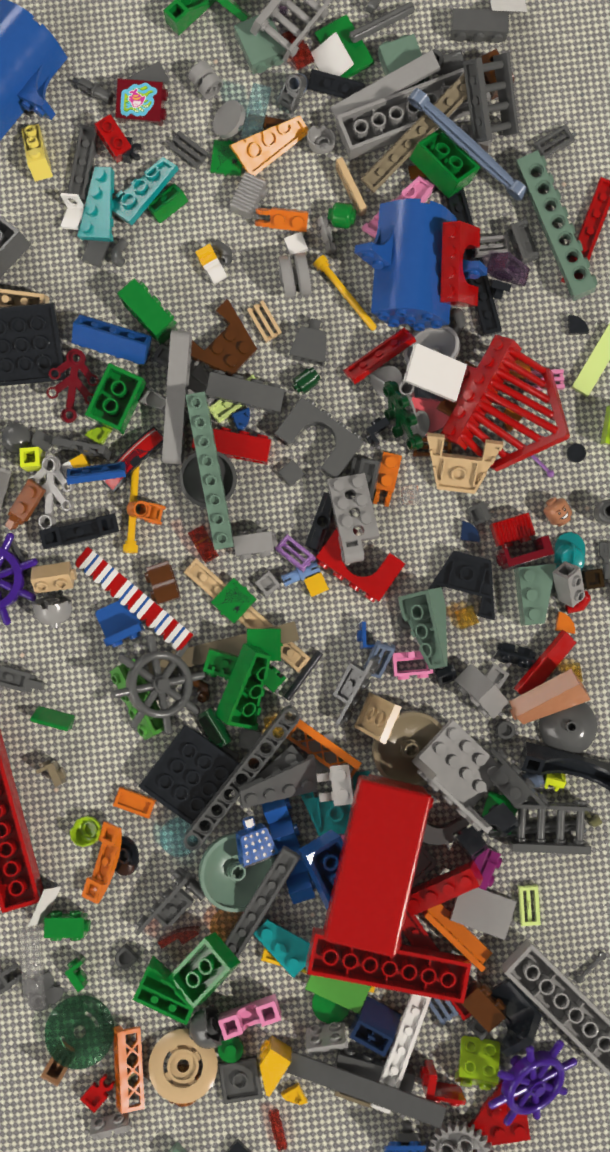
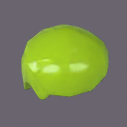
M88 815L77 819L73 827L70 828V837L73 843L80 847L91 846L96 843L102 828L100 822L95 817Z

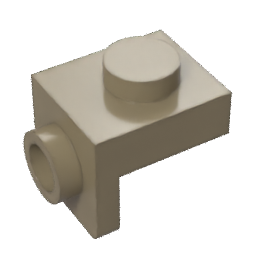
M50 760L39 764L40 769L35 770L36 774L48 770L55 787L66 782V772L63 767L59 766L57 761L52 763Z

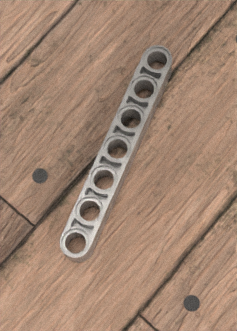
M171 330L162 450V462L164 464L182 465L184 461L187 421L185 395H188L192 348L191 331Z

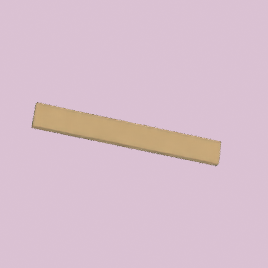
M197 558L184 571L190 579L213 599L226 586L220 578ZM252 606L238 619L248 629L273 627ZM293 642L283 644L281 647V658L298 673L311 659Z

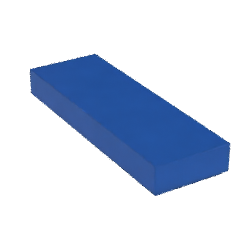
M125 462L67 469V484L126 477Z

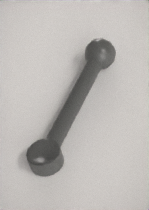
M600 951L597 959L580 976H576L575 981L582 983L583 978L600 960L606 959V953Z

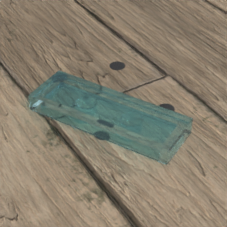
M253 83L240 140L262 131L271 87Z

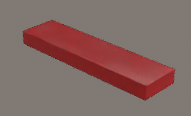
M405 327L344 369L345 375L354 385L415 343V337Z
M562 630L513 689L519 695H522L543 684L577 642L566 631Z

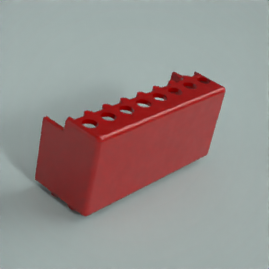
M372 774L358 776L323 928L324 940L326 942L389 957H395L397 950H400L402 937L400 936L429 809H432L434 798L431 797V794L423 786Z

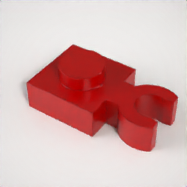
M106 1073L101 1077L99 1085L93 1082L80 1098V1101L94 1113L108 1098L109 1094L105 1091H110L115 1084L114 1080L111 1084L104 1082L108 1076Z

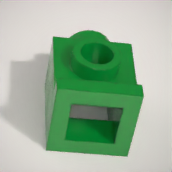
M273 665L269 667L267 680L264 681V685L272 692L286 679L285 676L282 678L279 676L281 672Z

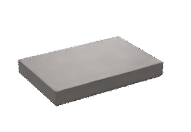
M476 888L455 898L449 920L505 940L517 902Z

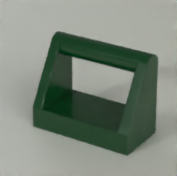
M213 706L196 717L210 741L218 748H221L230 743L233 738L223 721L215 715L216 710Z

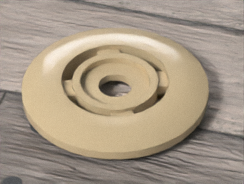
M186 1028L173 1030L164 1035L154 1046L148 1064L149 1077L154 1089L164 1099L179 1104L190 1103L204 1096L213 1085L218 1068L215 1049L200 1048L191 1040L189 1029ZM170 1051L172 1055L167 1063V1072H164V1060ZM182 1059L189 1062V1069L186 1072H180L177 1068V1063ZM202 1059V1073L199 1079H196L195 1076L198 1073L199 1060Z

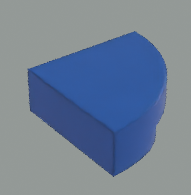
M249 407L231 414L237 431L245 429L250 421Z

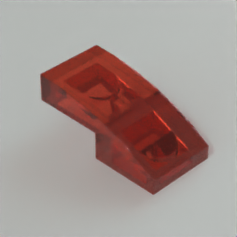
M290 31L282 34L291 44L297 38ZM303 40L298 45L300 49L293 58L290 56L297 70L315 62L307 43H304Z
M199 926L179 928L161 936L157 943L161 949L176 939H179L183 945L199 935L201 929Z

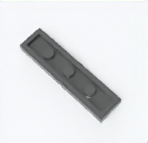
M80 125L67 193L78 194L81 201L86 202L99 136L95 131V127Z

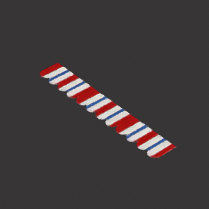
M88 546L78 557L75 563L77 568H84L87 576L93 575L95 583L102 582L103 590H110L113 598L119 597L120 604L128 605V610L131 613L137 612L139 620L146 619L147 627H155L154 631L157 635L164 634V641L167 643L173 642L172 646L175 650L183 649L192 638L193 634Z

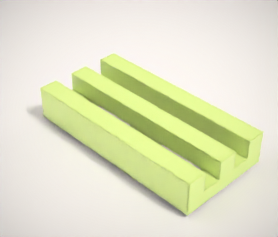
M517 885L520 925H541L538 885ZM524 890H526V905H527V920H528V921H525L524 898H523V891H524ZM530 890H533L535 921H532Z

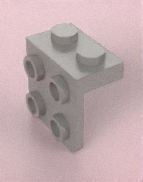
M332 1022L329 1025H313L306 1028V1051L309 1054L348 1048L345 1022Z

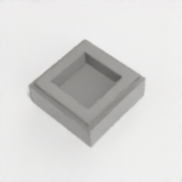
M267 571L254 582L266 597L281 586L270 571Z
M492 663L485 676L500 690L509 673Z

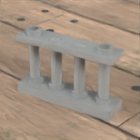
M271 0L255 19L250 32L255 36L260 30L269 34L287 50L282 59L286 62L290 56L293 58L300 49L298 45L318 20H324L327 16L330 0H327L323 6L319 5L315 0H303L316 12L312 19L291 0ZM280 6H286L307 25L303 31L298 29L279 12ZM269 19H276L297 37L296 40L291 44L269 25Z

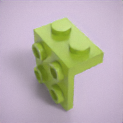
M462 1036L460 1040L459 1069L455 1072L454 1081L460 1082V1085L465 1087L478 1085L482 1090L494 1088L499 1083L497 1073L499 1071L500 1043L494 1040H481L476 1037Z

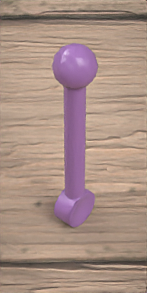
M535 455L530 456L547 472L548 477L554 476V471L549 470Z

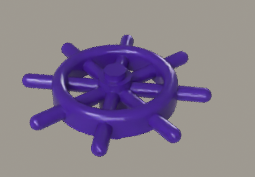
M13 533L6 535L0 547V568L4 559L11 565V567L0 571V587L10 591L4 599L0 592V616L4 625L11 623L6 608L12 605L19 596L30 601H35L37 598L34 593L23 589L25 581L24 570L36 566L38 561L32 558L21 563L9 551L14 539ZM14 574L13 584L2 579Z
M557 1040L550 1051L541 1050L534 1052V1047L530 1045L526 1047V1056L522 1058L520 1055H515L511 1058L510 1064L512 1068L509 1071H498V1077L504 1079L501 1095L489 1101L488 1106L490 1109H495L504 1103L507 1104L510 1110L503 1120L506 1126L513 1122L517 1114H533V1118L539 1120L541 1118V1109L550 1104L558 1094L566 1095L568 1093L567 1088L563 1087L565 1071L576 1066L577 1059L572 1057L562 1063L559 1061L557 1055L564 1046L562 1040Z

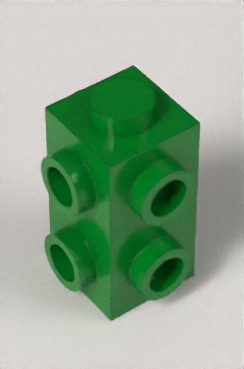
M61 910L51 911L44 918V938H50V941H60L62 938H70V941L82 940L91 927L88 913H82L81 910H73L70 913H62Z

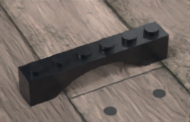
M530 742L525 743L520 755L521 771L536 775L551 773L574 775L588 779L610 791V763Z

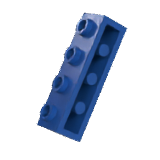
M79 315L73 322L71 342L73 344L96 350L99 353L110 354L116 358H123L136 364L144 365L150 356L152 336L83 315Z

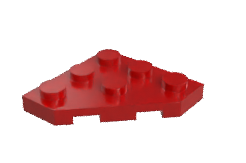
M504 1079L499 1081L493 1094L486 1099L480 1108V1112L468 1124L469 1128L474 1124L475 1131L481 1129V1137L487 1135V1142L492 1143V1146L531 1140L527 1115L517 1114L513 1122L506 1126L503 1120L510 1110L507 1104L504 1103L495 1109H490L488 1106L489 1101L501 1095Z

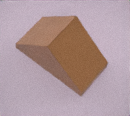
M61 1040L40 1077L58 1087L78 1049Z

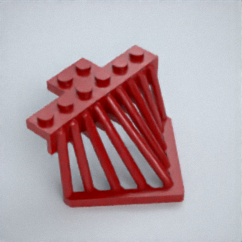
M495 334L478 367L475 368L467 365L457 401L453 402L456 403V406L440 434H445V440L457 444L463 450L469 447L478 457H482L483 450L472 438L475 435L484 443L486 439L492 440L478 428L480 424L487 427L518 449L512 453L506 452L503 448L499 451L498 455L501 458L495 460L493 465L490 466L492 470L497 472L569 439L570 434L553 372L521 352L522 348L513 339ZM520 360L543 376L544 380L516 364L515 361ZM509 371H515L541 389L547 390L548 395L513 376ZM503 382L512 383L540 399L545 404L551 405L552 410L508 387ZM500 392L518 400L519 402L527 405L528 407L536 410L537 412L545 415L550 420L555 421L556 426L540 418L539 416L527 411L526 409L516 405L515 403L503 398L497 393ZM494 403L505 407L550 431L552 434L547 437L541 436L491 406V404ZM485 415L498 418L535 442L526 446L486 418Z

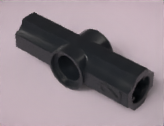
M323 493L305 543V547L319 552L334 515L329 493ZM324 517L328 523L326 526L321 527L317 524V519Z

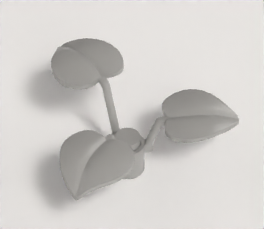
M384 366L369 374L374 390L382 397L387 398L383 393L386 381H395L398 384L400 393L403 396H407L412 409L410 413H414L417 418V424L410 426L413 434L418 433L423 439L429 430L430 419L425 411L416 412L412 401L415 386L402 381L403 377L400 370L394 366ZM402 425V429H403V432H404L403 436H404L406 439H408V436H407V434H406V431H405V429H404V427H403V425Z

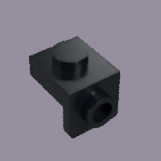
M380 417L370 423L372 426L366 429L365 433L367 435H365V438L369 445L373 444L375 448L380 444L375 435L390 425L386 417L382 420Z

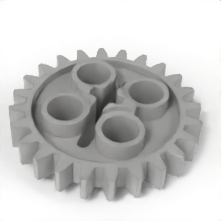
M458 1120L456 1125L449 1121L447 1127L442 1124L440 1129L436 1128L435 1134L431 1136L428 1147L430 1149L429 1152L494 1151L491 1150L492 1143L487 1142L488 1136L481 1137V1129L475 1131L474 1124L470 1128L467 1127V1121L462 1126Z

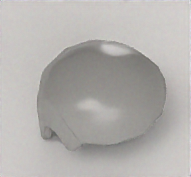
M313 125L307 131V143L314 153L326 154L334 149L336 136L325 125H322L320 128H316Z

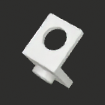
M61 193L60 196L67 206L61 227L62 229L79 230L85 206L78 194ZM68 199H74L77 204L71 203Z

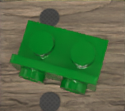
M209 648L203 672H206L208 676H221L226 681H229L238 656Z

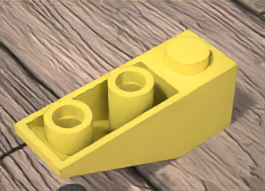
M28 125L21 128L27 164L34 181L53 177L40 125Z

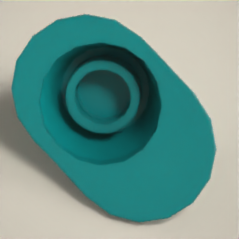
M572 532L564 533L556 540L554 564L557 563L556 568L566 561L581 568V571L583 570L585 543L578 534Z

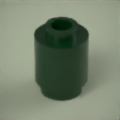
M311 367L310 369H305L292 379L294 382L292 387L298 394L301 392L304 395L316 386L321 378L316 370Z

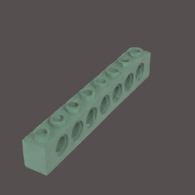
M537 150L517 159L516 168L523 184L528 189L529 199L571 298L575 301L594 293L596 285H598L597 279L594 274L591 275L588 269L590 268L589 260L587 257H583L581 252L583 247L580 240H576L574 236L576 231L573 223L569 224L568 211L565 206L562 207L560 192L558 189H554L552 184L554 183L553 176L545 168L547 166L545 157L543 155L540 156ZM533 172H538L541 175L539 177H533L531 174ZM540 189H546L548 192L546 194H540L538 191ZM549 205L555 207L553 211H548L545 208ZM559 222L562 224V227L555 228L552 224ZM567 239L570 243L562 245L560 240ZM569 256L576 257L577 261L569 262L567 258ZM576 273H581L584 275V278L578 280L574 277V275Z
M205 391L188 394L185 397L214 550L234 547L207 395Z

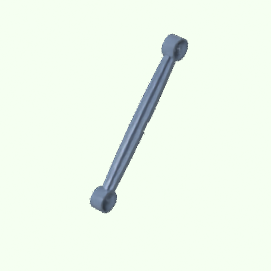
M415 88L408 97L409 103L417 110L423 111L448 137L465 150L474 161L504 185L511 197L521 201L528 192L527 187L519 180L513 179L479 144L430 102L426 93L419 88Z

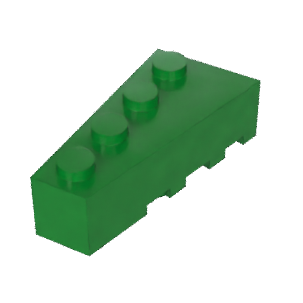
M245 643L242 646L215 713L226 725L258 730L257 717L261 713L260 701L261 697H264L265 689H263L264 681L267 680L271 655L260 647Z

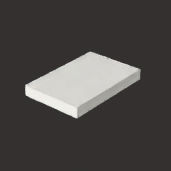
M416 343L413 346L403 381L455 402L458 398L467 364Z

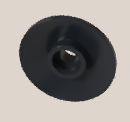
M122 836L120 855L115 871L120 875L127 876L134 873L137 869L139 852L131 838Z

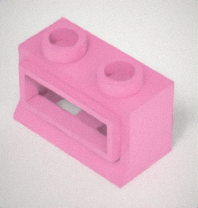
M420 651L393 653L392 655L393 676H398V680L410 679L409 675H417V678H428L429 674H433V669L430 670L426 663V669L398 671L397 661L421 660L424 658Z

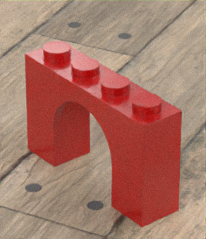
M463 221L443 222L441 303L458 307L478 306V287L468 284L464 277L463 255L465 249L480 248L481 228Z
M336 528L316 556L317 564L325 570L329 568L334 571L332 575L341 581L343 579L349 582L348 586L356 592L359 590L364 592V597L372 603L374 601L379 602L405 563L389 553L374 574L365 577L352 574L342 561L338 541L339 534ZM354 528L353 532L355 535L357 534L358 530Z

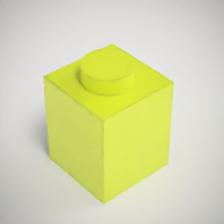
M40 447L19 448L20 467L27 472L39 471L42 468L41 463L45 458V451Z

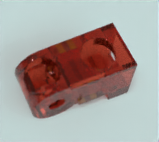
M204 525L188 532L189 537L205 563L219 557L217 551L214 550V545Z

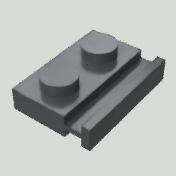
M353 457L350 475L365 473L371 500H374L381 462ZM351 491L346 492L348 496H355Z

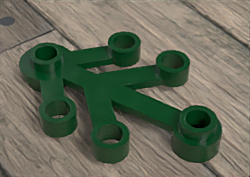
M386 381L383 393L388 398V409L384 411V415L388 421L396 418V426L392 428V433L395 438L403 436V425L408 436L406 440L408 448L410 450H418L423 447V440L418 433L413 434L410 426L417 424V418L414 413H410L405 409L409 406V400L407 396H403L400 393L399 386L395 381Z

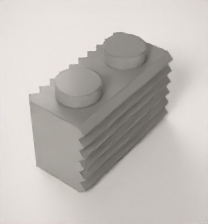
M245 171L230 202L231 212L249 220L252 219L253 215L256 216V209L260 208L259 202L261 198L264 199L268 192L266 180Z

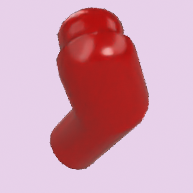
M584 590L585 597L573 608L565 605L567 614L585 610L591 601V596L587 591Z

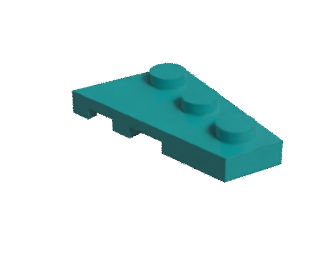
M266 919L255 930V937L293 978L305 967L310 946L308 941L269 919Z

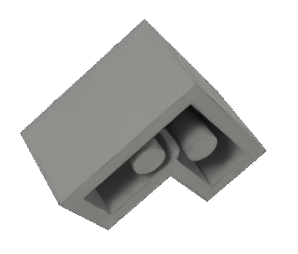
M472 664L455 679L459 685L457 689L465 697L469 695V700L484 716L488 714L494 719L509 704L497 686Z

